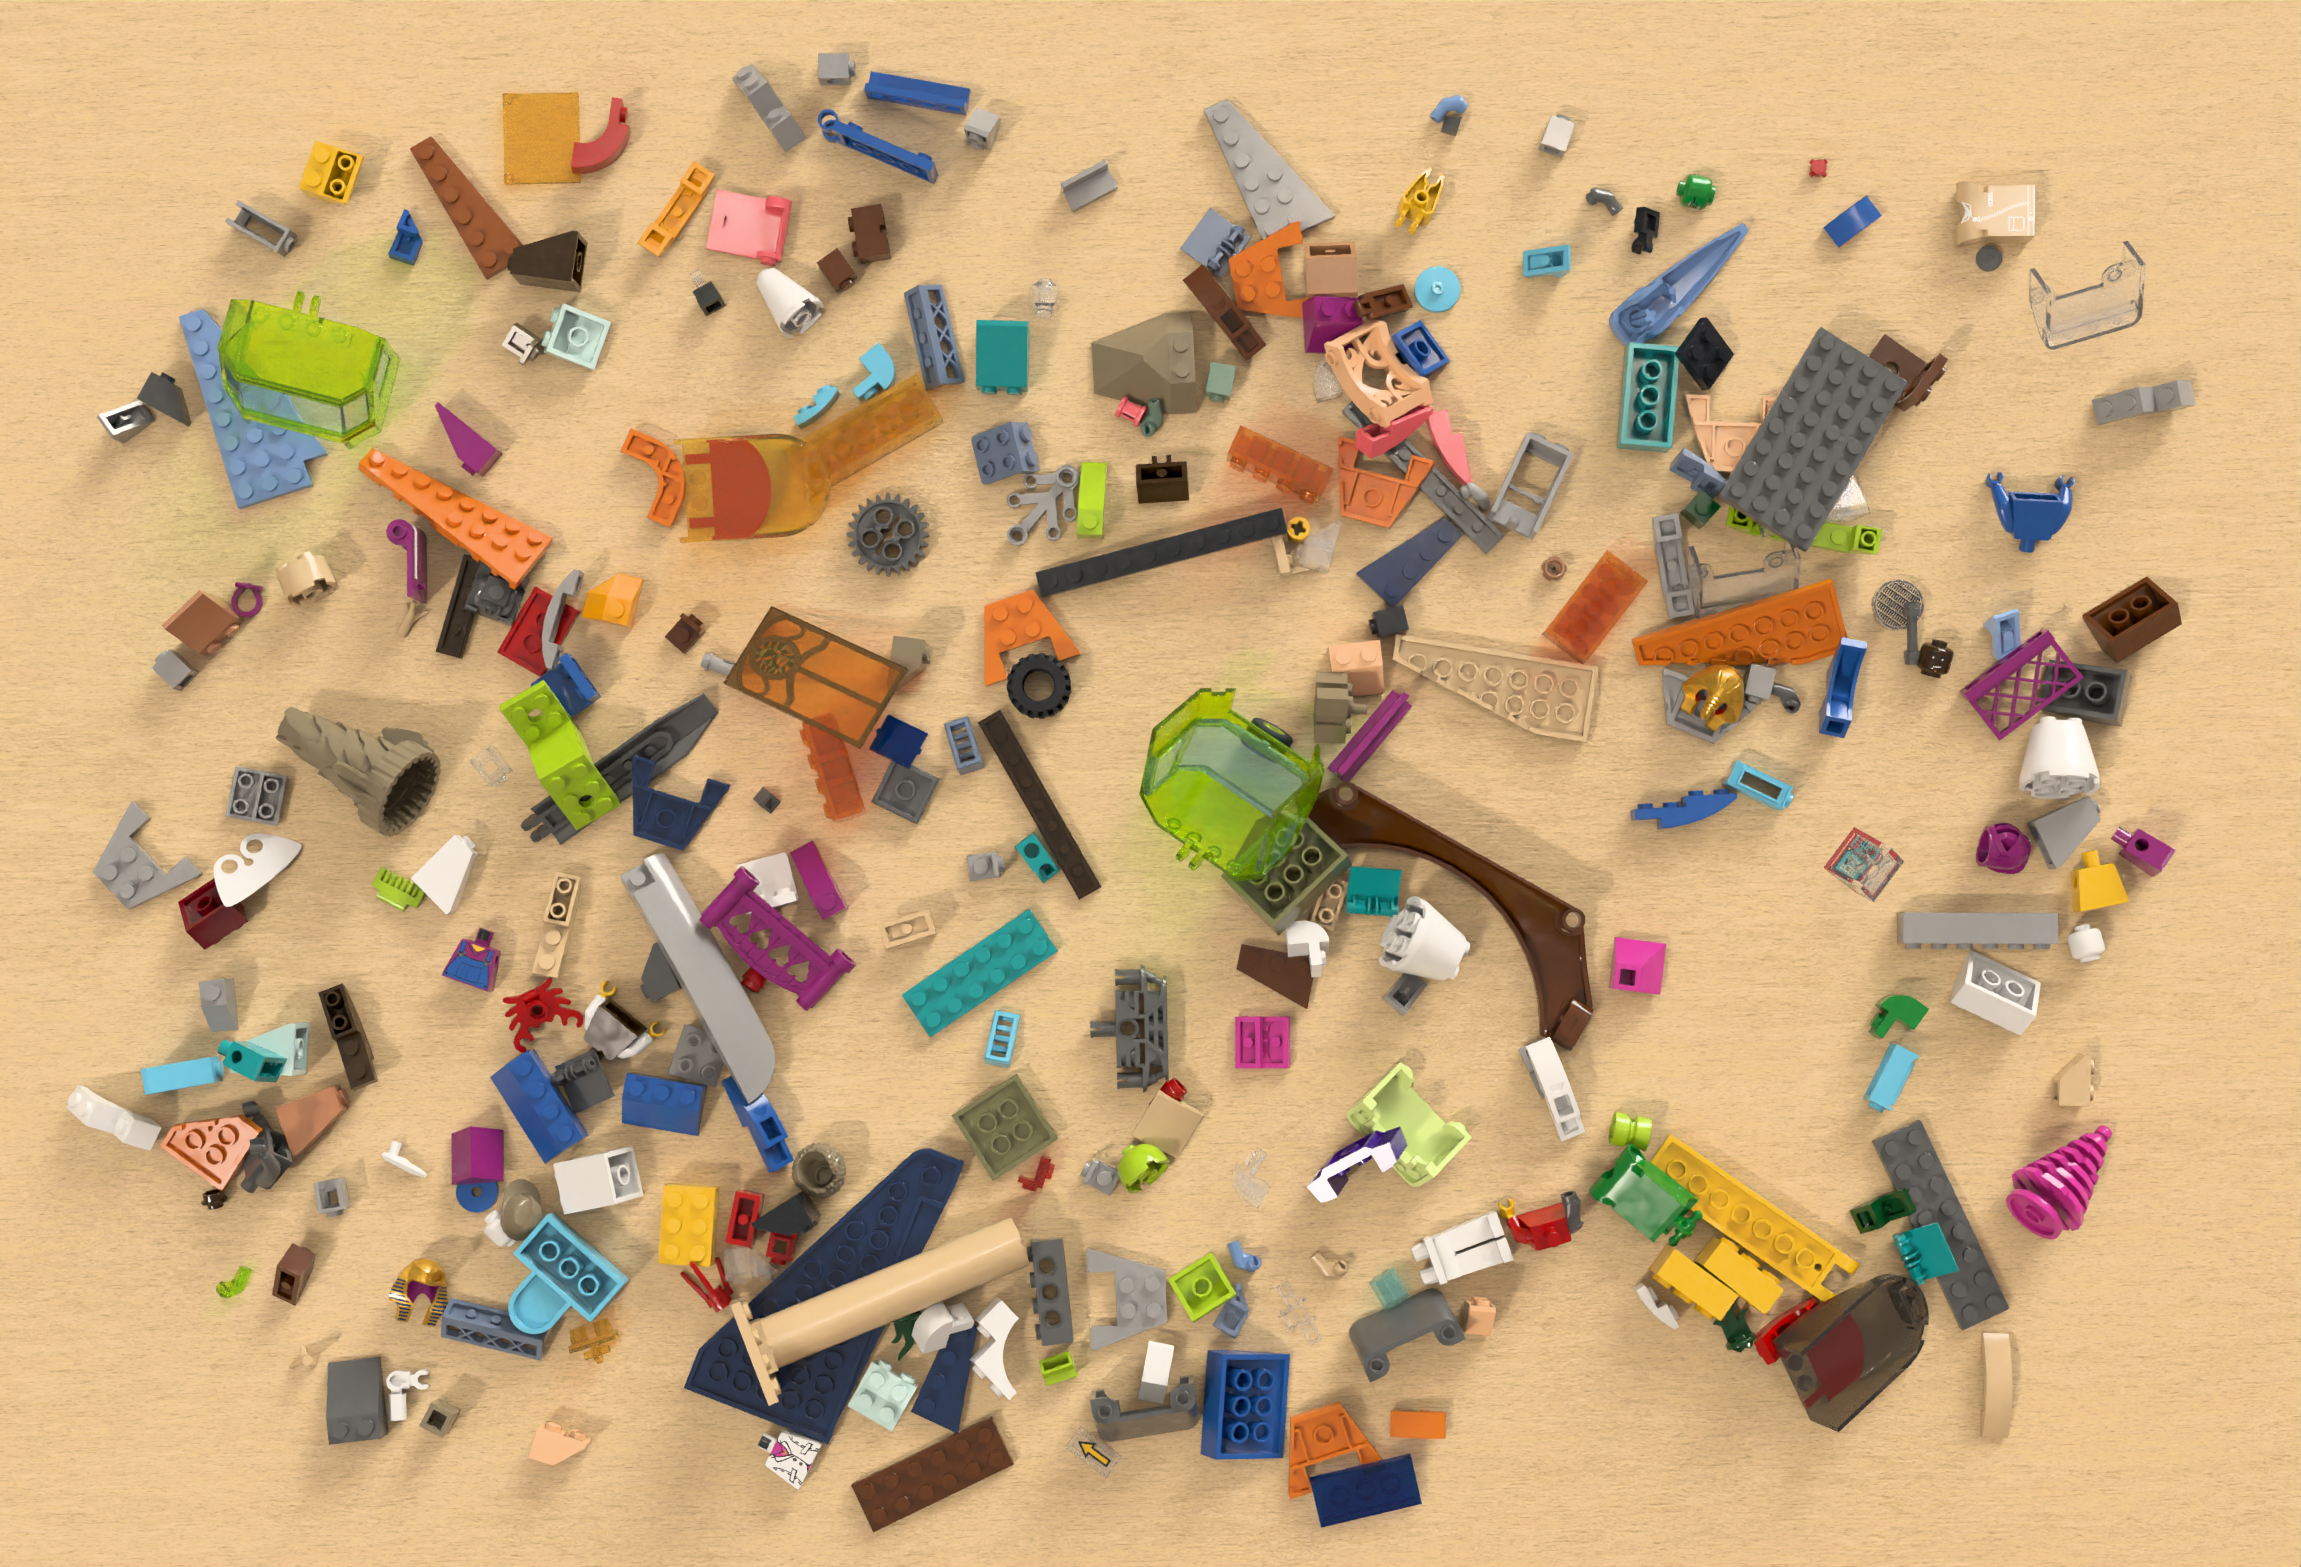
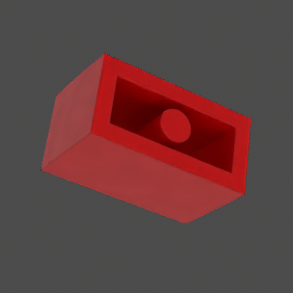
M742 1189L735 1192L725 1243L749 1248L755 1245L758 1229L753 1228L751 1223L761 1217L765 1194Z

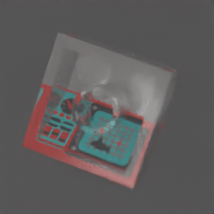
M1854 827L1824 866V869L1854 892L1874 902L1904 861L1892 847Z

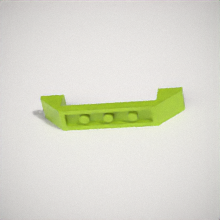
M1729 505L1726 521L1727 527L1744 534L1787 542ZM1824 522L1810 547L1848 554L1878 555L1883 529L1858 524L1854 527Z

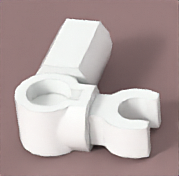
M421 1369L415 1374H411V1371L395 1370L388 1375L386 1384L391 1390V1393L388 1394L389 1421L407 1419L406 1393L403 1392V1389H411V1386H415L420 1390L429 1388L430 1384H422L419 1381L420 1375H428L429 1370Z

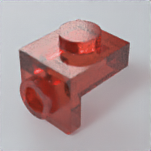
M1041 1156L1035 1179L1022 1175L1019 1176L1018 1182L1023 1183L1022 1188L1034 1192L1037 1191V1188L1043 1189L1045 1180H1051L1055 1165L1051 1164L1052 1157Z

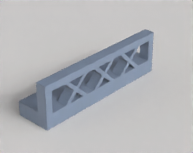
M942 284L918 285L904 293L926 391L936 390L944 385L964 383ZM928 292H935L936 305L930 301ZM935 316L942 321V329L935 325ZM941 340L947 344V354L941 350ZM947 365L953 369L955 378L947 377L945 369Z
M450 1298L442 1315L441 1337L540 1361L544 1353V1341L549 1331L547 1330L540 1334L525 1333L512 1323L509 1311ZM449 1325L458 1327L461 1331L451 1330ZM474 1332L483 1333L486 1337H480ZM499 1338L508 1339L511 1343H505ZM524 1344L537 1346V1350L528 1348Z

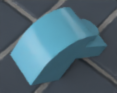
M877 343L859 358L862 365L871 374L852 390L860 402L864 399L869 401L879 392L877 390L879 387L888 394L896 381L894 363L880 343Z

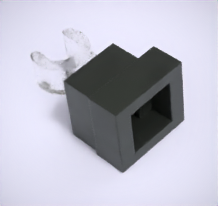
M698 269L690 273L697 287L692 292L706 317L726 306L712 281L706 283Z

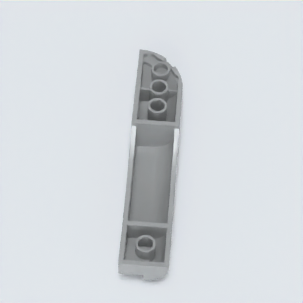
M666 854L648 857L643 860V864L620 875L621 882L668 961L703 1029L747 1103L751 1104L764 1093L771 1082L775 1067V1053L771 1039L711 930L700 922L699 918L702 915Z

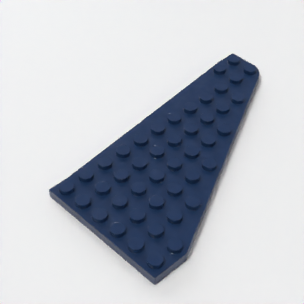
M923 1148L913 1152L748 1303L753 1318L749 1321L764 1318L921 1254L957 1183L965 1161L932 1148ZM733 1317L699 1348L684 1388L829 1444L838 1419L885 1325L779 1368V1371L774 1373L780 1384L782 1394L778 1395L779 1402L768 1406L735 1317Z

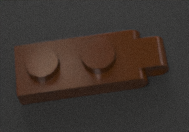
M1404 284L1358 296L1359 300L1353 303L1358 318L1366 316L1367 321L1405 312L1413 308Z

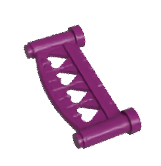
M740 866L734 873L735 878L701 913L702 916L699 920L708 929H711L713 926L718 927L733 950L751 968L774 984L796 993L799 997L796 1002L804 1010L808 1011L809 1008H813L845 972L850 973L856 964L839 948L831 956L753 891L760 884L759 880L746 868ZM751 912L747 932L741 933L738 931L737 926L730 924L729 920L731 917ZM771 928L767 948L760 949L757 947V942L749 940L750 934ZM790 945L788 961L785 965H778L776 959L768 956L770 950ZM809 961L805 981L799 982L796 980L795 975L788 973L787 970L790 966Z

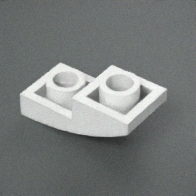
M1640 1283L1632 1287L1638 1298L1653 1315L1673 1329L1679 1327L1676 1322L1679 1316L1673 1305L1668 1306L1664 1301L1655 1305L1654 1302L1658 1299L1651 1286L1646 1288L1644 1284Z

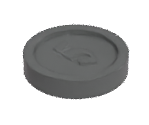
M1984 246L1976 254V264L1983 271H1994L2002 262V254L1994 246Z

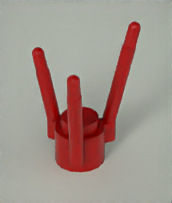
M716 1257L715 1262L724 1289L720 1285L713 1289L700 1269L691 1261L689 1265L708 1290V1293L706 1294L685 1272L680 1273L681 1277L705 1300L709 1308H714L716 1313L730 1305V1300H732L730 1295L734 1292L728 1283L720 1258Z

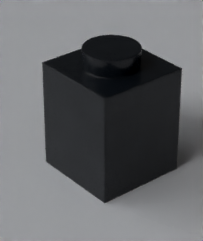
M1403 605L1373 612L1371 615L1372 619L1368 620L1372 635L1376 634L1377 639L1402 634L1409 630Z

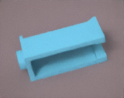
M1738 760L1732 762L1731 767L1733 769L1728 779L1724 780L1722 785L1776 811L1783 810L1784 807L1787 808L1790 805L1794 796L1791 793L1793 786L1781 782ZM1744 772L1780 788L1777 799L1740 783Z
M1890 1043L1863 1097L1870 1101L1869 1107L1881 1113L1884 1109L1893 1110L1890 1108V1105L1895 1104L1914 1066L1912 1062L1919 1058V1055L1898 1044Z

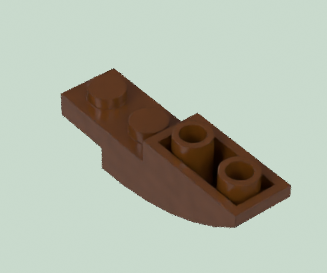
M1203 264L1183 279L1187 287L1246 361L1266 346L1250 322Z

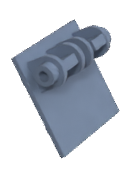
M1210 208L1180 249L1222 278L1230 267L1229 258L1240 253L1251 237L1244 233L1245 229L1238 224L1234 226Z

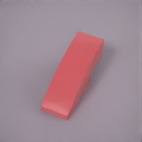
M1420 404L1391 421V425L1387 428L1377 423L1360 428L1356 432L1355 447L1373 459L1410 436L1433 413V408Z
M1447 410L1433 412L1426 420V424L1434 447L1451 474L1462 486L1471 482L1463 435L1462 433L1452 434Z

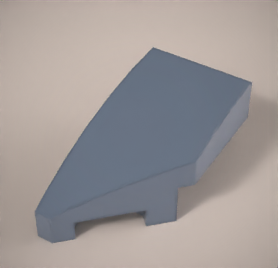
M1239 1282L1234 1287L1237 1296L1224 1304L1212 1325L1234 1339L1246 1321L1249 1311L1243 1294L1242 1284Z

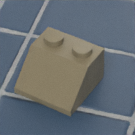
M899 636L893 637L890 662L908 670L895 692L925 670L926 664L931 663L932 649H930L925 640ZM889 668L887 687L890 690L900 675V672Z

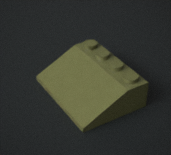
M1294 805L1221 877L1261 920L1279 936L1352 866L1348 854Z

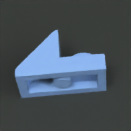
M2018 609L1995 615L1983 623V626L1992 635V654L1997 661L2021 645Z

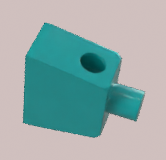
M225 1039L218 1047V1054L225 1057L223 1061L224 1066L257 1082L277 1083L287 1061V1058L247 1041L234 1040L230 1042Z

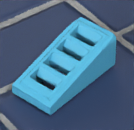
M995 1010L984 1057L986 1064L1010 1068L1020 1020L1019 1014ZM1002 1020L1012 1022L1013 1024L1012 1027L999 1025L998 1021ZM996 1031L1008 1032L1011 1034L1010 1037L997 1035ZM994 1041L1008 1043V1047L994 1045ZM992 1052L1004 1053L1006 1056L1005 1058L994 1056Z

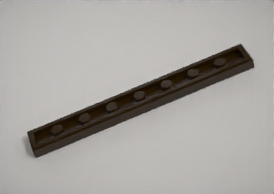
M1001 710L978 722L1078 899L1080 900L1101 888Z

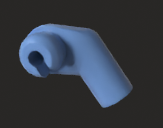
M1459 95L1443 98L1430 114V118L1436 123H1440L1448 111L1465 112L1468 107L1467 102Z
M1239 1240L1227 1244L1233 1263L1237 1268L1248 1272H1254L1260 1268V1258L1244 1253Z

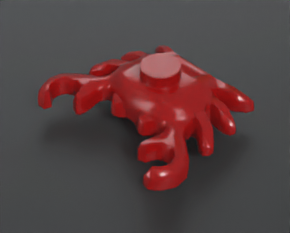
M548 977L540 986L523 994L503 998L504 1003L516 1004L509 1008L505 1016L510 1017L517 1013L511 1020L509 1029L513 1031L516 1025L520 1023V1028L513 1041L515 1049L519 1052L524 1053L527 1051L526 1047L520 1044L521 1039L534 1040L528 1028L530 1026L539 1028L546 1021L552 1022L555 1015L560 1016L563 1026L568 1024L567 1020L569 1017L577 1019L576 1026L578 1028L583 1024V1016L579 1011L559 1005L571 1004L570 999L555 996L563 992L562 988L546 990L552 983L551 977Z

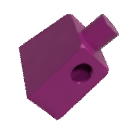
M2119 826L2111 837V840L2123 847L2119 855L2151 877L2162 872L2176 851L2141 829H2137L2131 834ZM2135 844L2141 847V851L2136 849Z

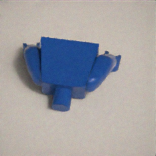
M1998 472L1996 475L1998 481H1993L1988 473L1985 483L1991 488L1992 498L2000 523L2004 530L2010 533L2013 538L2020 539V551L2034 552L2036 540H2050L2052 535L2056 534L2066 522L2072 509V491L2069 488L2074 484V478L2070 477L2065 484L2063 482V475H2061L2055 481V488L2058 490V494L2009 491L2007 494L2003 485H2000L2003 474Z

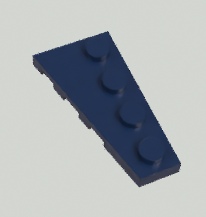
M973 1325L970 1329L949 1335L946 1348L939 1349L911 1410L912 1413L955 1433L959 1431L971 1365L969 1359L973 1356L978 1326Z

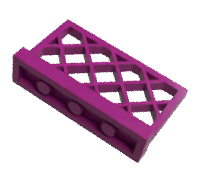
M2042 628L1960 690L1964 698L1968 700L1999 741L2084 678L2047 629ZM2049 646H2052L2057 652L2055 663L2041 662L2042 653ZM2037 656V661H2031ZM2060 657L2065 664H2060ZM2025 664H2036L2034 679L2020 677L2021 669ZM2041 665L2054 666L2052 681L2038 680ZM2059 667L2069 668L2075 675L2066 683L2057 682ZM2004 680H2015L2013 695L1999 693L2000 684ZM2020 681L2033 682L2031 697L2018 695ZM2038 683L2052 684L2048 697H2036ZM1984 695L1994 696L1992 710L1981 709L1976 701ZM1999 697L2012 698L2010 713L1997 711ZM2017 699L2031 700L2028 712L2025 714L2015 713ZM2035 701H2041L2036 706H2034ZM1985 713L1991 714V720ZM1996 715L2010 716L2008 727L1999 732L1994 725Z
M1392 690L1327 769L1342 782H1349L1412 707L1406 701L1409 695L1404 691L1399 695Z

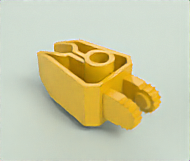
M1431 168L1425 170L1416 178L1402 195L1397 206L1400 215L1394 226L1400 228L1405 219L1408 218L1413 221L1408 232L1411 235H1414L1419 225L1423 226L1429 223L1443 187L1444 176L1442 174L1435 184H1430L1428 187L1427 179L1432 171Z

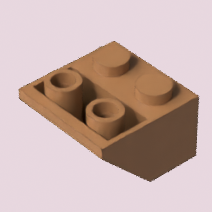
M1355 242L1304 244V277L1307 298L1314 296H1358Z

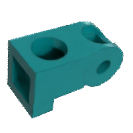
M1034 832L1015 845L1018 852L1043 884L1060 872Z

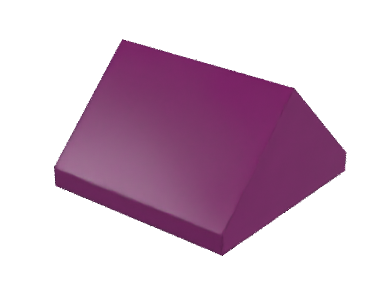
M470 1126L451 1134L452 1185L504 1181V1130Z

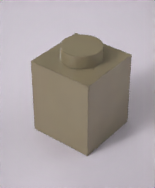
M438 1398L431 1402L419 1426L443 1438L450 1433L461 1409Z

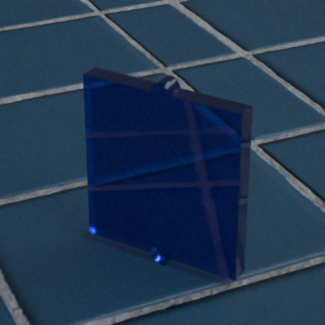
M888 714L881 728L876 730L877 735L869 750L910 769L917 754H921V747L928 733Z

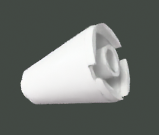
M766 268L758 274L757 287L780 332L786 338H793L794 335L792 333L797 331L801 334L806 332L820 318L821 313L819 309L820 307L823 308L824 305L809 291L776 268Z

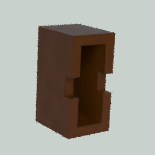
M876 204L852 208V217H848L850 233L855 232L856 241L852 242L854 257H859L861 264L891 259L888 238L881 231L886 230L882 205Z

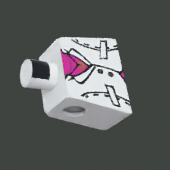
M783 1429L778 1439L764 1433L757 1447L770 1453L765 1465L799 1490L823 1442L789 1429Z

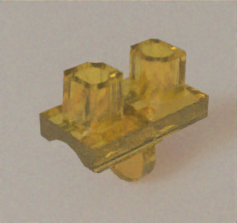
M608 1318L592 1323L596 1336L590 1338L587 1336L584 1325L569 1330L572 1343L568 1346L570 1354L591 1347L590 1351L584 1352L585 1360L594 1358L597 1364L603 1363V1354L609 1353L611 1350L609 1345L600 1347L599 1344L619 1337L617 1329H612Z

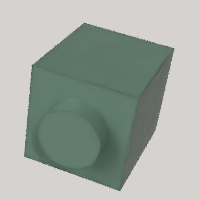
M1211 362L1205 396L1209 397L1210 401L1224 403V400L1230 401L1236 366Z

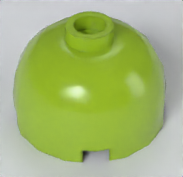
M1131 1144L1122 1151L1123 1157L1120 1159L1117 1168L1118 1176L1122 1185L1129 1193H1137L1142 1190L1140 1185L1146 1182L1148 1185L1154 1183L1167 1170L1168 1165L1166 1163H1170V1161L1158 1147L1151 1144H1139L1137 1146Z

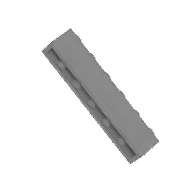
M1902 912L1897 913V943H1905V949H1921V944H1931V949H1947V944H1957V949H1973L1972 944H1982V949H1998V944H2008V949H2024V944H2034V949H2050V944H2058V913Z

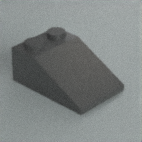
M2049 660V663H2055V660ZM2073 663L2084 678L2042 709V711L2079 718L2085 721L2122 727L2132 677L2127 670ZM2048 666L2045 680L2052 681L2054 666ZM2059 667L2057 682L2066 683L2075 675L2069 668ZM2044 684L2041 698H2046L2050 695L2052 684Z
M381 1356L328 1363L326 1421L329 1445L381 1439L388 1434Z

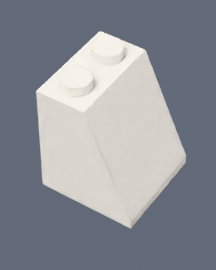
M633 1146L553 1164L564 1215L615 1205L644 1196Z

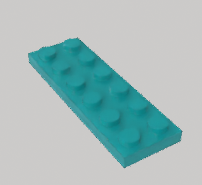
M1028 909L903 993L902 997L929 1037H932L1058 952V950L1031 910Z

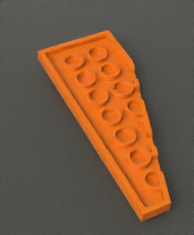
M1830 578L1631 640L1639 665H1670V663H1686L1687 665H1697V663H1710V665H1750L1751 663L1778 665V663H1791V665H1802L1834 655L1841 637L1847 638L1834 584Z

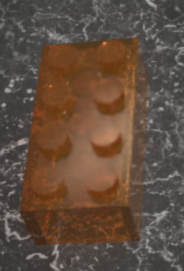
M1241 425L1230 446L1226 460L1230 463L1229 467L1242 473L1244 470L1253 473L1252 477L1263 483H1266L1268 480L1277 484L1276 489L1287 494L1292 491L1300 495L1299 499L1311 505L1313 502L1319 503L1334 468Z
M1605 551L1552 619L1542 635L1578 663H1586L1648 580L1611 552Z
M833 714L812 719L841 733L837 717ZM802 722L803 729L799 730L803 744L810 748L811 754H808L807 757L811 769L817 771L819 777L815 779L818 792L824 795L826 803H823L826 817L832 819L835 823H841L866 815L867 812L845 742Z

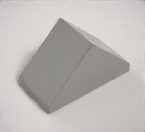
M140 400L97 416V419L111 438L123 444L154 422V418Z
M1403 973L1383 995L1382 999L1400 1015L1404 1016L1427 985L1417 976Z

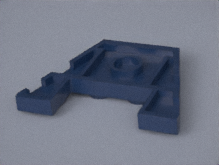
M633 754V835L683 851L727 792L730 785L707 778L699 803L649 788L648 785L656 761Z

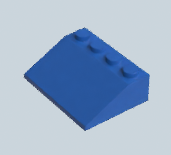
M1242 1350L1207 1351L1200 1454L1215 1460L1283 1458L1290 1354Z

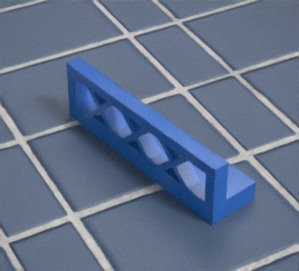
M871 71L869 83H865L864 89L867 99L964 116L967 114L971 92L970 88Z

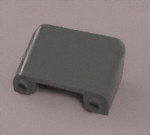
M1433 1288L1424 1290L1353 1323L1349 1330L1351 1342L1370 1383L1382 1378L1389 1371L1390 1363L1385 1352L1433 1331L1438 1341L1447 1346L1466 1340L1444 1295L1439 1290Z
M1193 1375L1180 1376V1384L1170 1391V1405L1121 1412L1119 1400L1109 1398L1104 1389L1091 1391L1090 1403L1099 1436L1107 1442L1194 1428L1199 1421V1408Z

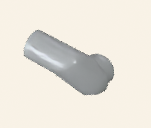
M1469 482L1460 487V491L1465 499L1473 496L1481 510L1490 508L1491 502L1487 494L1474 482Z

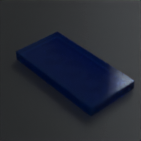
M1410 1453L1309 1477L1321 1528L1422 1504Z

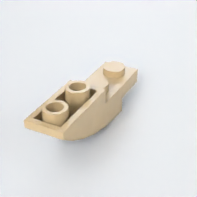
M555 872L543 918L544 927L532 969L533 975L559 979L563 960L567 956L572 935L581 877Z

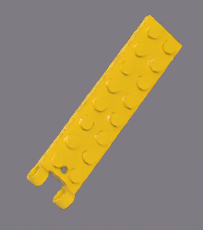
M1669 1133L1650 1160L1651 1163L1699 1199L1690 1211L1700 1210L1703 1214V1220L1823 1303L1834 1305L1838 1299L1837 1295L1821 1285L1834 1264L1852 1276L1859 1268L1860 1264L1672 1134ZM1817 1263L1821 1265V1269L1818 1271L1814 1269Z

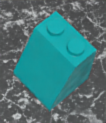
M976 320L977 390H982V394L995 395L997 391H1007L1008 395L1018 396L1022 395V392H1028L1030 347L1028 321Z

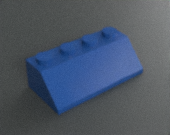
M535 1049L526 1051L490 1077L544 1164L589 1136L559 1087L551 1083V1075Z

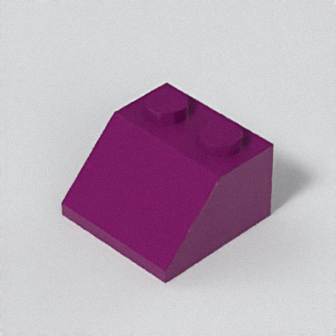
M1314 296L1302 303L1305 353L1326 354L1324 343L1331 342L1362 325V317L1358 318L1353 303L1359 300L1358 298ZM1349 343L1346 346H1344L1345 353L1348 350V348H1352L1355 350L1352 343Z

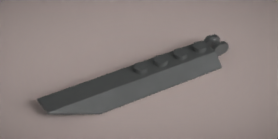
M703 693L652 722L597 761L594 766L621 803L633 794V754L656 761L650 779L652 781L687 756L718 711ZM550 795L532 807V812L536 814H531L521 824V828L524 831H528L543 822L544 825L539 826L531 833L530 838L532 841L539 842L542 838L552 833L560 845L588 826L586 825L576 830ZM584 795L579 801H588L592 796Z

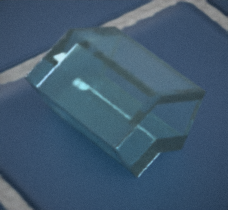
M1394 1268L1384 1271L1369 1282L1385 1310L1396 1306L1410 1296Z

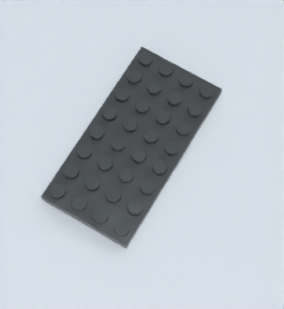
M1820 327L1717 498L1798 549L1806 552L1908 381Z

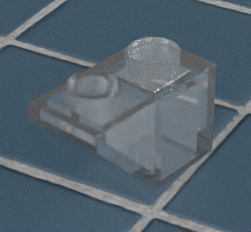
M737 1246L722 1250L726 1281H733V1285L749 1283V1278L759 1277V1282L774 1280V1275H778L781 1272L777 1264L771 1263V1260L754 1246L751 1248Z

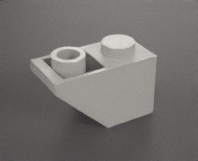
M976 108L964 127L966 140L970 143L969 146L978 151H984V149L991 151L1001 125L1000 116Z

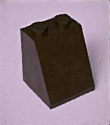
M570 231L513 248V255H510L508 258L507 268L521 285L581 293L588 243L578 231Z

